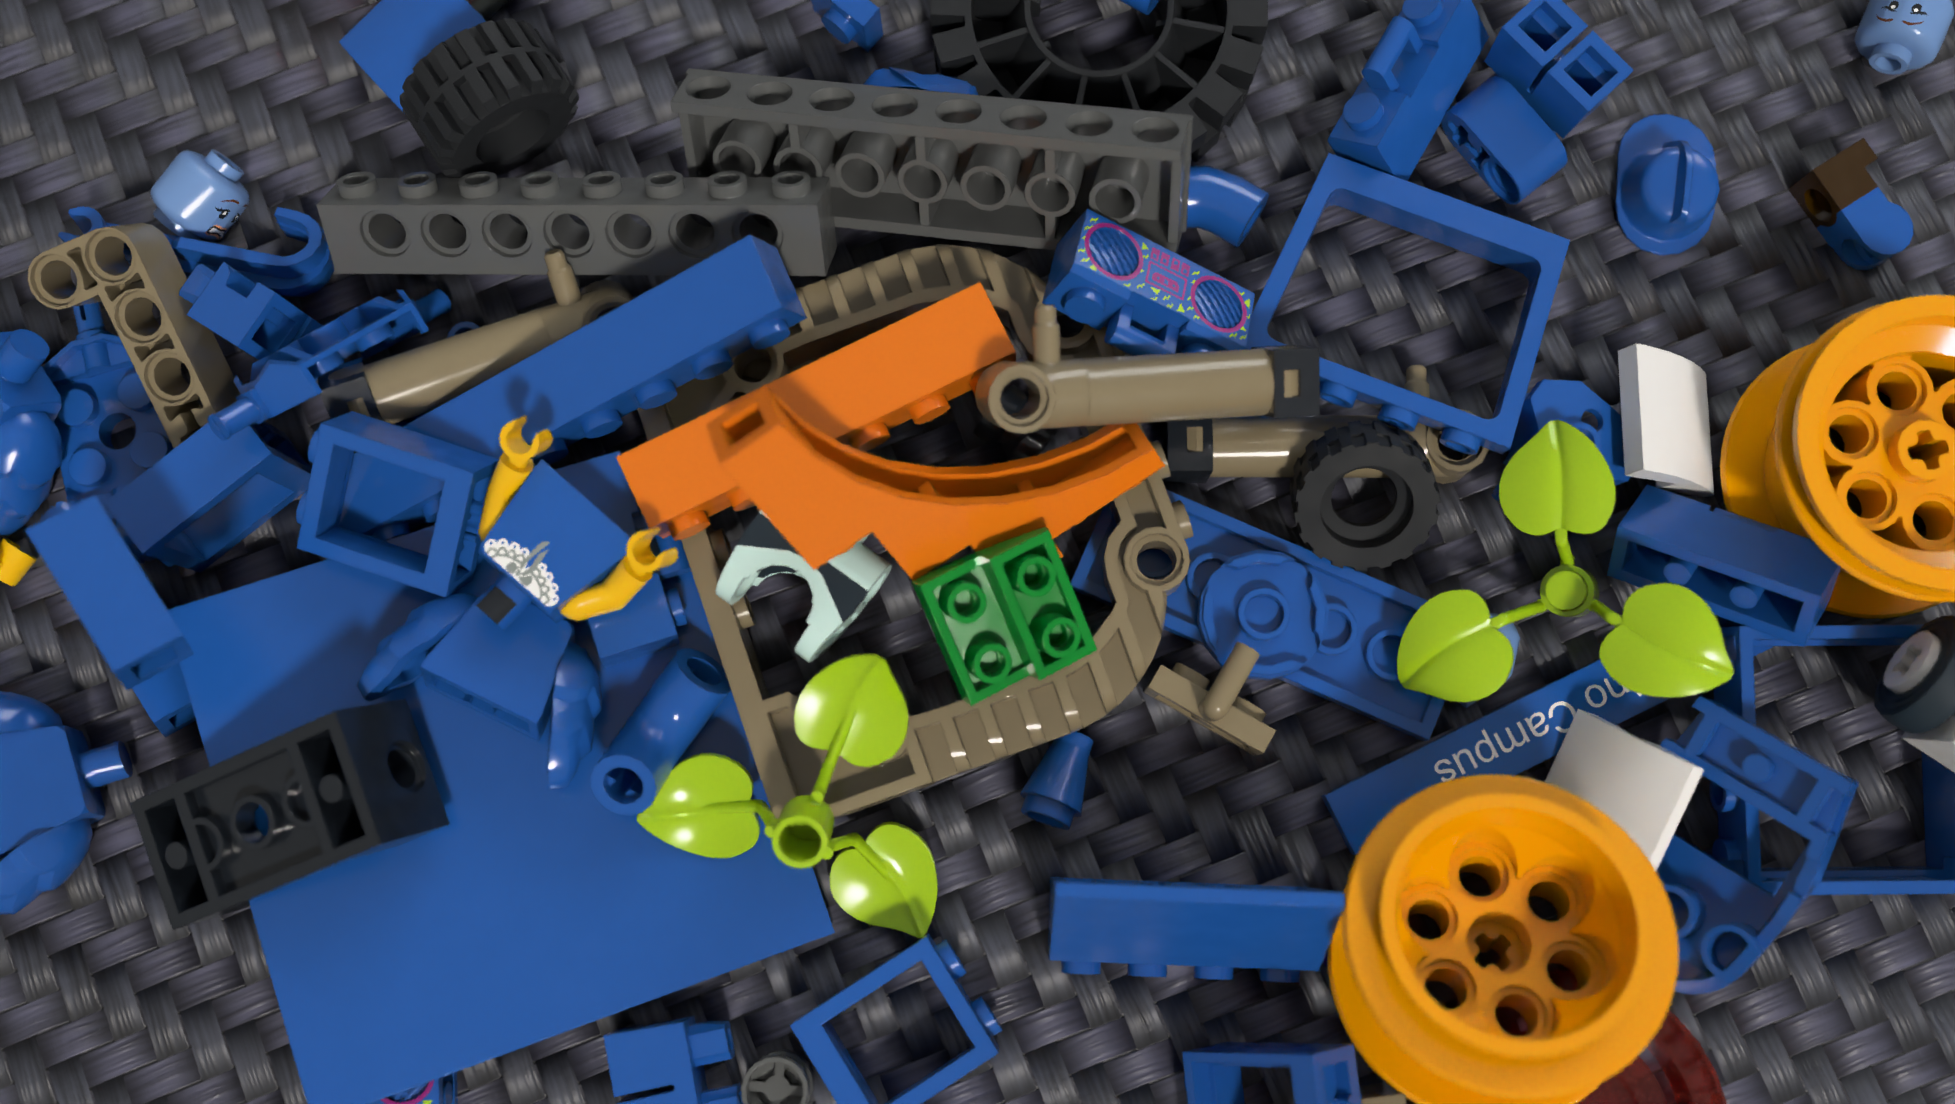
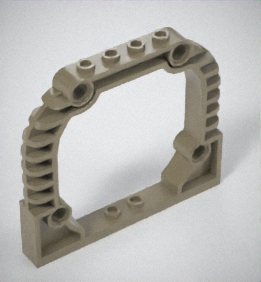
M935 244V246L899 251L897 254L875 262L871 261L862 264L858 268L838 275H831L804 287L800 286L795 288V291L807 318L788 328L790 335L785 340L765 349L755 350L752 347L732 358L733 366L726 372L704 380L694 378L676 388L677 396L664 405L652 409H637L647 440L650 441L791 373V368L800 363L831 354L978 282H981L1002 325L1010 328L1018 352L1023 360L1034 361L1032 326L1035 323L1034 309L1037 305H1045L1042 301L1046 283L1026 267L1024 269L1022 266L1005 257L994 254L990 250L978 247ZM1056 310V317L1066 315ZM1081 323L1083 329L1079 334L1069 338L1060 337L1061 360L1125 356V352L1104 342L1107 330L1105 326L1100 330H1096ZM761 358L772 362L770 373L765 379L755 383L742 380L744 368L749 362ZM1137 423L1144 433L1141 423ZM1106 425L1083 426L1080 429L1085 438ZM1158 440L1150 443L1165 466L1144 479L1136 487L1129 489L1109 502L1117 527L1108 538L1102 570L1105 587L1113 610L1093 636L1098 650L1040 681L1029 675L972 706L960 700L921 714L911 716L909 713L908 730L901 748L893 757L878 765L870 767L855 766L847 762L840 755L823 799L831 808L834 820L1074 733L1106 716L1133 691L1146 673L1161 640L1166 616L1167 596L1177 590L1187 575L1190 556L1185 539L1193 537L1191 522L1182 501L1178 500L1171 503L1162 479L1170 477L1171 474L1165 453ZM708 517L710 525L706 529L691 537L682 539L681 542L771 811L776 818H779L783 807L788 801L797 796L811 795L828 750L809 747L798 738L794 724V713L798 696L785 692L770 698L747 630L748 627L756 625L755 616L747 594L733 605L728 604L716 595L717 583L733 550L724 529L721 528L714 531L710 517ZM1153 548L1162 550L1168 554L1172 561V573L1166 578L1158 580L1146 577L1138 568L1137 557L1140 553Z

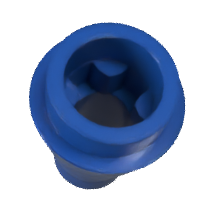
M1076 731L1053 740L1020 792V795L1025 798L1021 808V812L1024 815L1042 824L1063 830L1070 829L1074 817H1081L1089 754L1094 743L1091 738Z

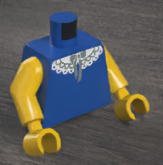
M524 415L507 423L502 428L499 437L504 453L500 456L487 487L478 530L482 541L479 552L501 576L483 593L474 605L503 631L531 602L555 623L564 618L581 621L621 610L652 578V571L668 567L676 562L678 550L676 547L665 550L656 558L651 551L650 544L652 538L659 534L661 528L654 527L639 531L630 537L544 460H541L534 467V462L531 458L546 451L552 444L553 436L548 429L538 432L532 441V446L524 441L521 432L523 425L527 421V416Z

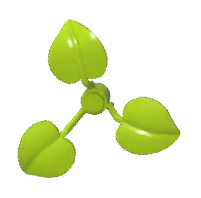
M1561 420L1549 421L1511 457L1503 470L1499 484L1501 507L1506 517L1516 528L1534 536L1546 535L1551 532L1555 533V544L1560 557V566L1551 569L1544 576L1540 585L1541 598L1491 618L1486 602L1476 592L1470 590H1451L1440 593L1424 603L1413 615L1402 635L1397 656L1398 680L1405 689L1425 693L1451 702L1476 701L1488 697L1499 690L1507 681L1513 666V647L1509 639L1498 630L1499 628L1547 610L1559 616L1573 618L1584 616L1592 611L1616 627L1605 637L1600 646V661L1608 674L1628 690L1653 697H1683L1713 689L1730 680L1734 673L1718 621L1709 605L1696 593L1680 585L1670 583L1644 586L1628 597L1623 608V616L1599 601L1600 590L1595 577L1587 570L1575 566V557L1571 552L1568 541V531L1578 534H1592L1605 527L1614 510L1616 487L1610 467L1596 445L1577 428Z
M856 654L829 664L815 674L800 693L794 713L796 734L805 745L816 749L828 750L811 795L797 796L788 801L783 807L779 818L775 817L764 800L751 799L754 784L747 769L730 757L717 753H700L682 760L673 768L652 805L637 815V822L643 828L676 848L709 858H730L743 854L756 844L761 831L760 822L756 815L758 813L766 825L765 835L772 838L774 853L784 864L790 867L808 868L814 866L822 858L830 859L835 851L846 848L836 856L832 863L830 890L838 905L855 919L870 925L899 930L917 938H923L931 924L937 901V870L929 846L917 832L897 822H885L876 826L865 840L856 832L830 839L834 829V815L823 799L839 756L841 755L847 762L855 766H875L893 757L901 748L907 734L909 712L906 699L887 660L877 654Z

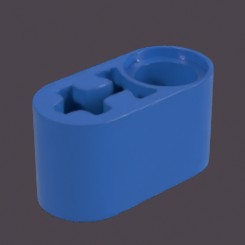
M1491 76L1447 110L1441 121L1445 135L1456 150L1500 199L1512 205L1521 202L1564 168L1568 161L1566 150L1557 135L1507 80L1499 76Z

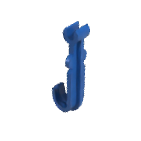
M76 207L68 211L71 218L84 234L94 229L118 225L106 222L97 210L90 207ZM277 207L274 213L277 223L286 236L307 244L296 254L285 257L164 234L170 242L187 278L195 267L200 264L217 272L221 264L225 262L255 284L259 282L279 295L304 297L319 291L328 283L334 272V265L323 228L311 216L291 209ZM66 232L58 234L63 243L81 236ZM124 243V256L129 265H131L132 255L129 247Z

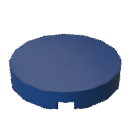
M1254 550L1233 556L1211 574L1199 596L1197 625L1204 647L1221 667H1223L1236 642L1243 643L1260 654L1247 679L1269 681L1296 672L1314 657L1327 634L1329 606L1321 583L1311 571L1308 572L1303 565L1295 562L1296 559L1282 552Z

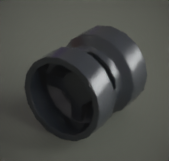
M1012 385L1000 398L1003 410L1009 415L1018 413L1028 402V396L1018 387ZM983 417L975 428L974 434L987 445H995L1002 441L1004 443L1002 449L1007 454V461L1039 455L1060 428L1037 429L1036 431L1021 434L1009 432Z

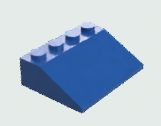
M1050 877L1048 959L1061 961V972L1068 974H1101V962L1128 963L1127 975L1139 977H1167V965L1194 966L1193 977L1200 979L1232 980L1234 968H1259L1260 980L1300 982V970L1319 971L1344 909V893L1301 886Z

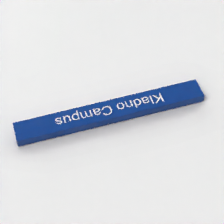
M1715 615L1719 627L1745 626ZM1753 647V655L1756 656L1772 647ZM1599 658L1321 797L1350 854L1356 855L1368 835L1393 808L1410 796L1430 786L1447 780L1473 775L1496 774L1515 776L1557 755L1578 709L1597 715L1617 725L1672 697H1653L1628 690L1608 674Z

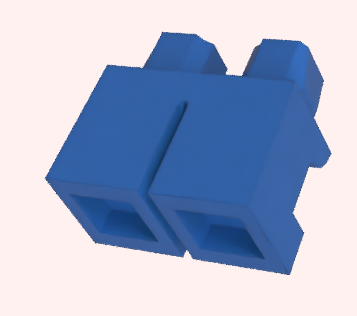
M1531 0L1502 26L1484 62L1495 72L1494 76L1507 80L1551 130L1564 138L1608 98L1607 96L1634 70L1594 31H1591L1572 50L1564 55L1567 48L1581 37L1588 25L1562 0Z
M225 262L221 264L217 272L203 264L196 266L179 291V296L193 304L186 314L187 316L257 360L280 350L300 337L323 326L276 292L259 282L255 284Z
M688 1016L667 1022L619 1028L603 1036L613 1095L617 1097L629 1094L616 1104H743L740 1083L708 1090L704 1065L729 1060L735 1056V1046L729 1021H704L696 1023L695 1016ZM668 1085H673V1086H674V1087L665 1088V1089L656 1090V1091H655V1089H654V1088L663 1087V1086H668Z

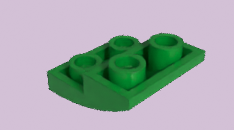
M1043 527L1002 541L911 581L961 698L971 706L1029 675L1040 681L1098 650L1050 531L1047 528Z

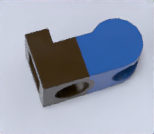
M1864 138L1814 168L1788 189L1828 245L1834 249L1842 261L1857 270H1870L1888 261L1910 244L1914 234L1913 222L1909 214L1901 206L1887 200L1865 169L1877 160L1878 157Z

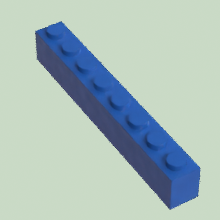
M750 234L403 426V428L499 459L502 453H504L499 439L502 428L507 423L525 415L527 416V421L523 425L521 432L524 441L528 445L532 446V441L538 432L544 429H548L553 436L551 446L546 451L531 458L534 462V467L541 460L550 465L566 457L569 453L567 446L582 438H598L617 430L623 424L621 418L638 408L652 409L673 400L678 394L676 388L694 378L704 380L726 372L733 366L732 358L752 347L755 350L765 349L782 342L790 335L788 328L803 321L807 316L777 248ZM356 452L353 454L339 526L387 541L412 533L411 530L426 522L435 523L444 480Z

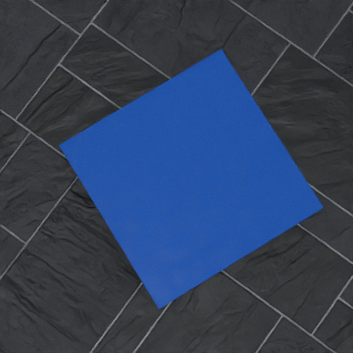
M638 507L639 514L643 515L640 508ZM435 525L387 540L386 542L428 555ZM654 536L650 547L653 555L657 558L660 555V551ZM479 552L473 580L454 593L469 592L479 597L501 574ZM326 559L167 610L194 652V655L179 663L209 767L333 711L406 698L450 825L399 846L342 862L249 901L307 1104H371L835 933L813 867L793 868L784 864L774 853L772 838L765 835L766 825L758 813L756 815L760 822L761 831L756 844L751 849L735 857L709 858L681 850L660 840L637 822L638 814L632 816L617 815L605 809L596 800L591 790L590 776L595 765L677 651L682 648H692L712 657L723 667L692 571L661 581L663 590L677 588L688 623L676 627L680 644L605 668L599 658L588 619L575 621L564 618L575 626V644L584 648L595 664L600 678L602 707L601 712L594 720L592 751L580 760L577 772L568 787L548 789L547 754L551 714L545 731L538 741L426 687L423 676L382 698L373 701L364 700L356 685L367 664L375 656L376 647L379 642L391 632L403 626L412 610L426 602L441 597L439 595L331 559ZM730 691L678 764L682 760L700 753L726 755L739 762L750 773L754 784L751 799L764 800L770 808L732 691ZM259 805L255 811V823L261 834L266 837L269 829V820L265 810Z

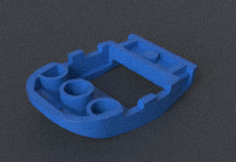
M1700 696L1692 705L1700 713L1679 739L1665 738L1660 746L1703 768L1702 775L1806 837L1809 839V842L1774 896L1674 833L1656 872L1670 901L1677 929L1679 947L1678 972L1674 992L1695 995L1723 989L1745 974L1796 914L1823 878L1859 784L1858 781L1839 773L1729 710L1720 702Z

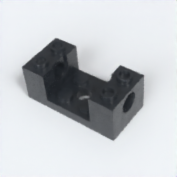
M406 698L333 711L130 802L172 930L250 907V900L342 862L399 846L450 825ZM259 805L265 810L269 820V829L266 837L261 834L255 823V811Z

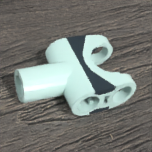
M760 510L742 534L726 563L717 583L716 595L728 604L733 605L746 594L752 585L757 587L767 577L775 574L793 573L806 579L813 595L812 610L806 620L809 626L798 641L795 653L807 662H812L822 655L858 619L886 580L892 569V564L863 544L869 536L868 534L856 542L847 552L835 556L816 570H813Z

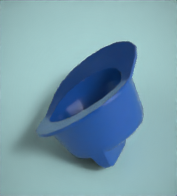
M1670 114L1649 115L1634 123L1620 142L1617 155L1615 199L1617 222L1629 241L1640 250L1659 256L1679 254L1697 245L1710 228L1720 192L1713 146L1703 131L1687 119Z

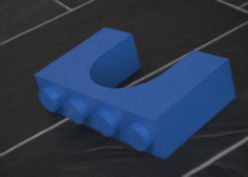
M94 495L82 502L78 500L67 501L48 510L41 517L40 523L25 531L113 673L127 690L133 689L152 722L165 738L196 721L179 663L194 655V652L97 497Z

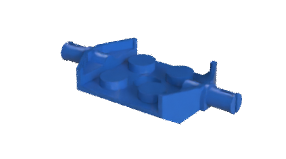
M437 288L426 296L414 301L413 299L410 300L404 290L396 289L400 297L399 300L391 301L378 296L347 311L342 316L309 332L280 350L252 364L250 382L243 384L237 375L233 380L240 392V395L235 397L237 401L221 411L208 416V422L212 431L220 439L227 440L253 423H262L320 394L322 390L315 381V378L344 363L343 359L360 351L365 360L408 337L429 331L427 323L451 311V302L448 296L441 289Z
M101 302L73 307L78 329L76 340L68 343L42 367L61 395L62 406L54 423L62 437L63 458L60 468L67 501L78 500L82 502L95 495L112 523H115L116 526L118 521L105 506L104 502L171 452L174 447L119 336L106 331L100 306ZM133 419L136 426V434L133 441L122 449H115L111 442V434L114 427L122 420ZM64 501L56 502V506L64 503ZM132 553L138 564L155 559L147 555L138 557Z

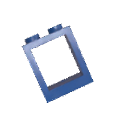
M354 411L320 423V427L313 434L308 448V459L313 463L309 486L303 493L296 511L297 523L301 525L297 548L445 598L471 582L474 578L479 548L482 542L478 530L487 487L499 459ZM354 451L444 480L428 555L339 526Z
M265 421L253 423L227 440L217 437L208 422L104 502V504L118 521L115 528L130 552L138 557L147 555L160 560L168 567H172L175 564L201 573L305 492L309 486L312 468L286 434Z
M928 933L797 1018L790 1025L837 1104L880 1103L829 1020L919 961L923 962L973 1045L884 1104H922L999 1053V1045L994 1036L1003 1031L982 996L973 1002L968 997L958 980L967 971L947 939L936 945Z
M1222 1042L1182 1052L1185 1074L1184 1083L1188 1104H1245L1240 1066L1290 1068L1295 1104H1362L1354 1044Z

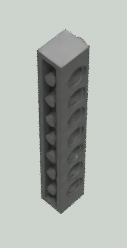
M426 171L409 173L400 178H376L375 174L371 172H354L340 177L336 185L317 203V209L336 274L547 275L548 268L544 260L545 253L553 249H560L564 251L566 260L572 266L574 275L676 276L751 234L777 248L789 276H826L837 249L830 177H810L808 173L803 171H785L773 177H746L744 173L739 171H722L710 177H683L679 172L661 171L650 174L646 178H620V175L613 171L594 172L584 178H558L556 173L550 171L533 172L522 178H497L495 173L488 171L469 173L461 178H436L434 173ZM509 214L520 219L525 226L516 223ZM569 214L582 219L587 227L577 224ZM629 214L640 216L650 227L636 223ZM690 214L703 216L711 223L712 227L700 225ZM752 214L768 217L776 227H767L760 224L754 219ZM450 215L456 217L463 225L455 222ZM392 216L398 219L401 222V224L395 221L392 218Z

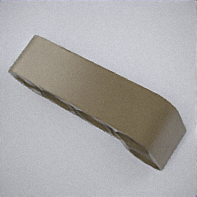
M146 223L98 228L42 252L32 260L28 268L27 280L35 298L46 307L59 310L97 302L103 303L174 448L206 425L209 415L217 413L237 401L235 397L240 395V392L233 381L234 375L213 332L186 315L193 304L179 296V291L187 278L170 242L161 230ZM124 243L127 244L132 255L131 265H129L124 256ZM71 268L77 277V287L72 282ZM153 303H155L160 311L161 325L157 323L153 316ZM181 362L189 370L190 384L182 376ZM198 399L201 400L203 406H199Z

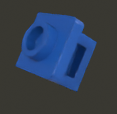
M811 0L813 10L822 16L821 21L825 28L839 41L849 44L853 40L865 51L869 52L882 38L883 28L880 8L870 0Z

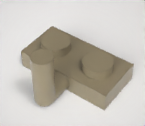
M1236 642L1209 692L1205 689L1210 681L1203 675L1180 663H1175L1172 670L1160 665L1143 691L1145 694L1253 756L1265 752L1276 732L1275 729L1262 723L1266 716L1262 709L1237 696L1260 656L1257 651L1240 642Z

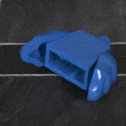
M25 329L0 332V535L7 537L21 529L38 510L41 503L49 498L54 473L62 465L63 458L62 437L54 423L62 406L61 395L41 366L48 357L50 348L41 336Z
M488 588L479 597L469 592L453 593L446 598L441 596L412 610L403 626L394 630L379 642L376 647L375 656L367 664L356 685L364 700L373 701L382 698L423 676L426 687L538 741L545 731L551 714L547 754L548 789L567 788L577 772L580 760L592 751L594 720L601 712L602 707L600 678L595 664L587 651L575 644V626L565 619L555 623L533 602L503 631L474 605Z
M0 691V914H16L34 901L42 892L59 888L81 865L93 839L91 824L105 817L106 810L99 787L131 777L133 775V767L129 753L121 740L89 750L83 732L63 725L60 715L48 705L32 697Z

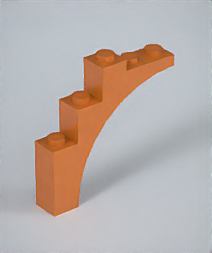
M766 385L706 425L719 465L813 570H816L835 556L847 552L856 542L872 532L913 581L935 567L943 565L953 555L969 545L977 552L1043 527L1049 529L1059 556L1062 558L1063 554L1054 538L1074 525L1081 523L1089 515L1129 489L1136 487L1144 479L1165 466L1137 423L1106 425L1083 439L1037 456L987 466L931 467L886 460L841 444L803 421Z

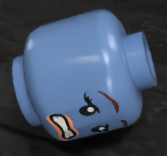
M1870 0L1855 34L1854 41L1857 50L1869 61L1872 68L1885 74L1895 75L1904 73L1907 70L1922 68L1933 62L1940 51L1954 17L1953 3L1951 0Z
M211 149L206 157L194 151H181L155 182L150 191L151 198L157 206L153 215L179 237L218 241L223 238L249 204V194L239 182L244 172L233 161L214 149Z

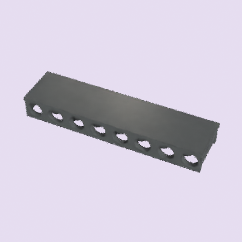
M688 68L686 71V78L670 101L672 113L679 114L689 177H710L722 171H739L744 173L746 177H773L785 171H803L808 173L810 177H830L835 227L1055 251L1057 243L1088 208L1176 254L1182 232H1186L1194 115ZM752 214L757 219L771 220L764 215Z

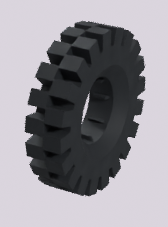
M931 0L930 22L936 72L939 71L941 75L968 81V83L976 87L978 95L1194 115L1191 158L1196 163L1218 143L1223 126H1232L1245 103L1264 48L1261 45L1268 27V0H1159L1157 7L1162 20L1156 21L1153 38L1157 39V42L1138 60L1133 57L1129 59L1128 65L1105 71L1090 70V67L1086 66L1083 69L1060 60L1051 53L1050 43L1040 40L1031 18L1040 16L1041 0Z

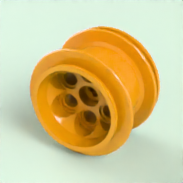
M1925 295L1909 297L1872 306L1852 314L1827 330L1814 343L1790 352L1762 371L1742 394L1731 413L1725 429L1720 456V481L1726 510L1812 539L1821 551L1841 567L1825 611L1863 619H1886L1921 612L1942 602H1955V296ZM1877 391L1884 393L1890 398L1891 409L1881 403ZM1829 427L1836 430L1842 436L1844 453L1836 449L1831 443ZM1848 491L1856 495L1860 501L1862 508L1861 517H1858L1849 508L1846 499ZM1914 513L1922 518L1926 526L1925 538L1916 531L1913 525Z
M1485 774L1460 777L1430 786L1397 805L1376 825L1359 850L1349 873L1347 885L1342 892L1344 893V909L1327 949L1330 989L1336 1010L1347 1035L1368 1066L1395 1091L1404 1094L1410 1101L1415 1104H1576L1594 1091L1605 1079L1613 1076L1629 1064L1647 1046L1659 1029L1668 1011L1675 989L1679 947L1672 907L1657 872L1638 844L1611 817L1590 802L1552 784L1519 776ZM1472 872L1480 875L1487 881L1491 895L1484 897L1470 894L1462 887L1459 874ZM1539 896L1547 899L1557 910L1558 921L1548 922L1538 918L1529 908L1527 898ZM1413 914H1424L1431 917L1439 925L1441 937L1434 940L1422 939L1411 930L1407 917ZM1492 948L1498 952L1501 958L1496 966L1491 964L1486 968H1482L1474 960L1479 951L1485 953ZM1547 964H1562L1569 968L1575 975L1577 991H1563L1556 987L1549 979ZM1430 981L1446 983L1457 995L1458 1008L1454 1010L1443 1009L1426 992L1424 985ZM1510 1007L1517 1010L1527 1024L1526 1036L1514 1037L1505 1033L1495 1019V1008Z

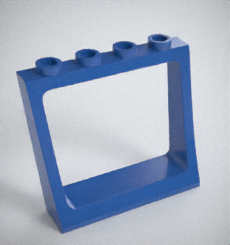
M1328 153L1252 312L1245 350L1251 349V347L1286 345L1272 339L1267 329L1324 210L1329 206H1340L1518 271L1526 276L1528 289L1492 419L1478 417L1319 357L1321 399L1345 408H1353L1356 399L1381 408L1377 416L1380 421L1405 431H1415L1417 423L1442 431L1439 442L1448 448L1462 453L1476 455L1481 446L1504 454L1512 445L1570 239Z

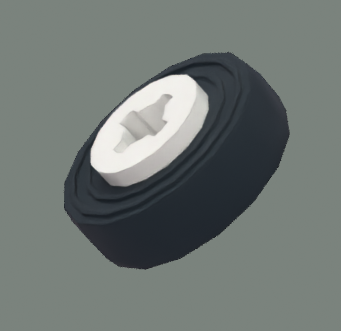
M1954 615L1939 616L1919 628L1893 655L1880 677L1875 691L1874 707L1888 722L1903 731L1923 734L1940 726L1955 714Z

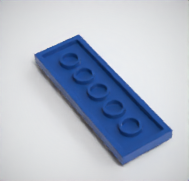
M1166 489L1171 503L1178 500L1182 501L1191 522L1193 537L1185 539L1190 556L1187 575L1177 590L1167 596L1164 630L1204 647L1197 625L1198 601L1211 574L1233 556L1254 550L1282 552L1296 559L1295 562L1303 565L1308 572L1311 571L1321 583L1329 606L1327 634L1314 657L1296 672L1277 679L1421 741H1428L1430 739L1445 700L1405 689L1399 682L1397 673L1398 648L1402 635L1413 615L1428 600L1360 571H1355V569L1344 566L1342 569L1331 565L1330 560L1324 557L1320 559L1308 549ZM1108 503L1102 509L1071 580V585L1074 591L1113 607L1105 587L1102 570L1108 538L1117 527ZM1155 548L1147 549L1137 557L1138 568L1143 575L1150 579H1164L1172 573V561L1168 554L1162 550Z

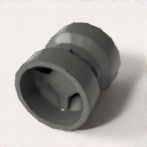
M789 1049L773 1050L762 1056L745 1074L741 1086L743 1104H807L815 1088L814 1072L809 1061L800 1053Z

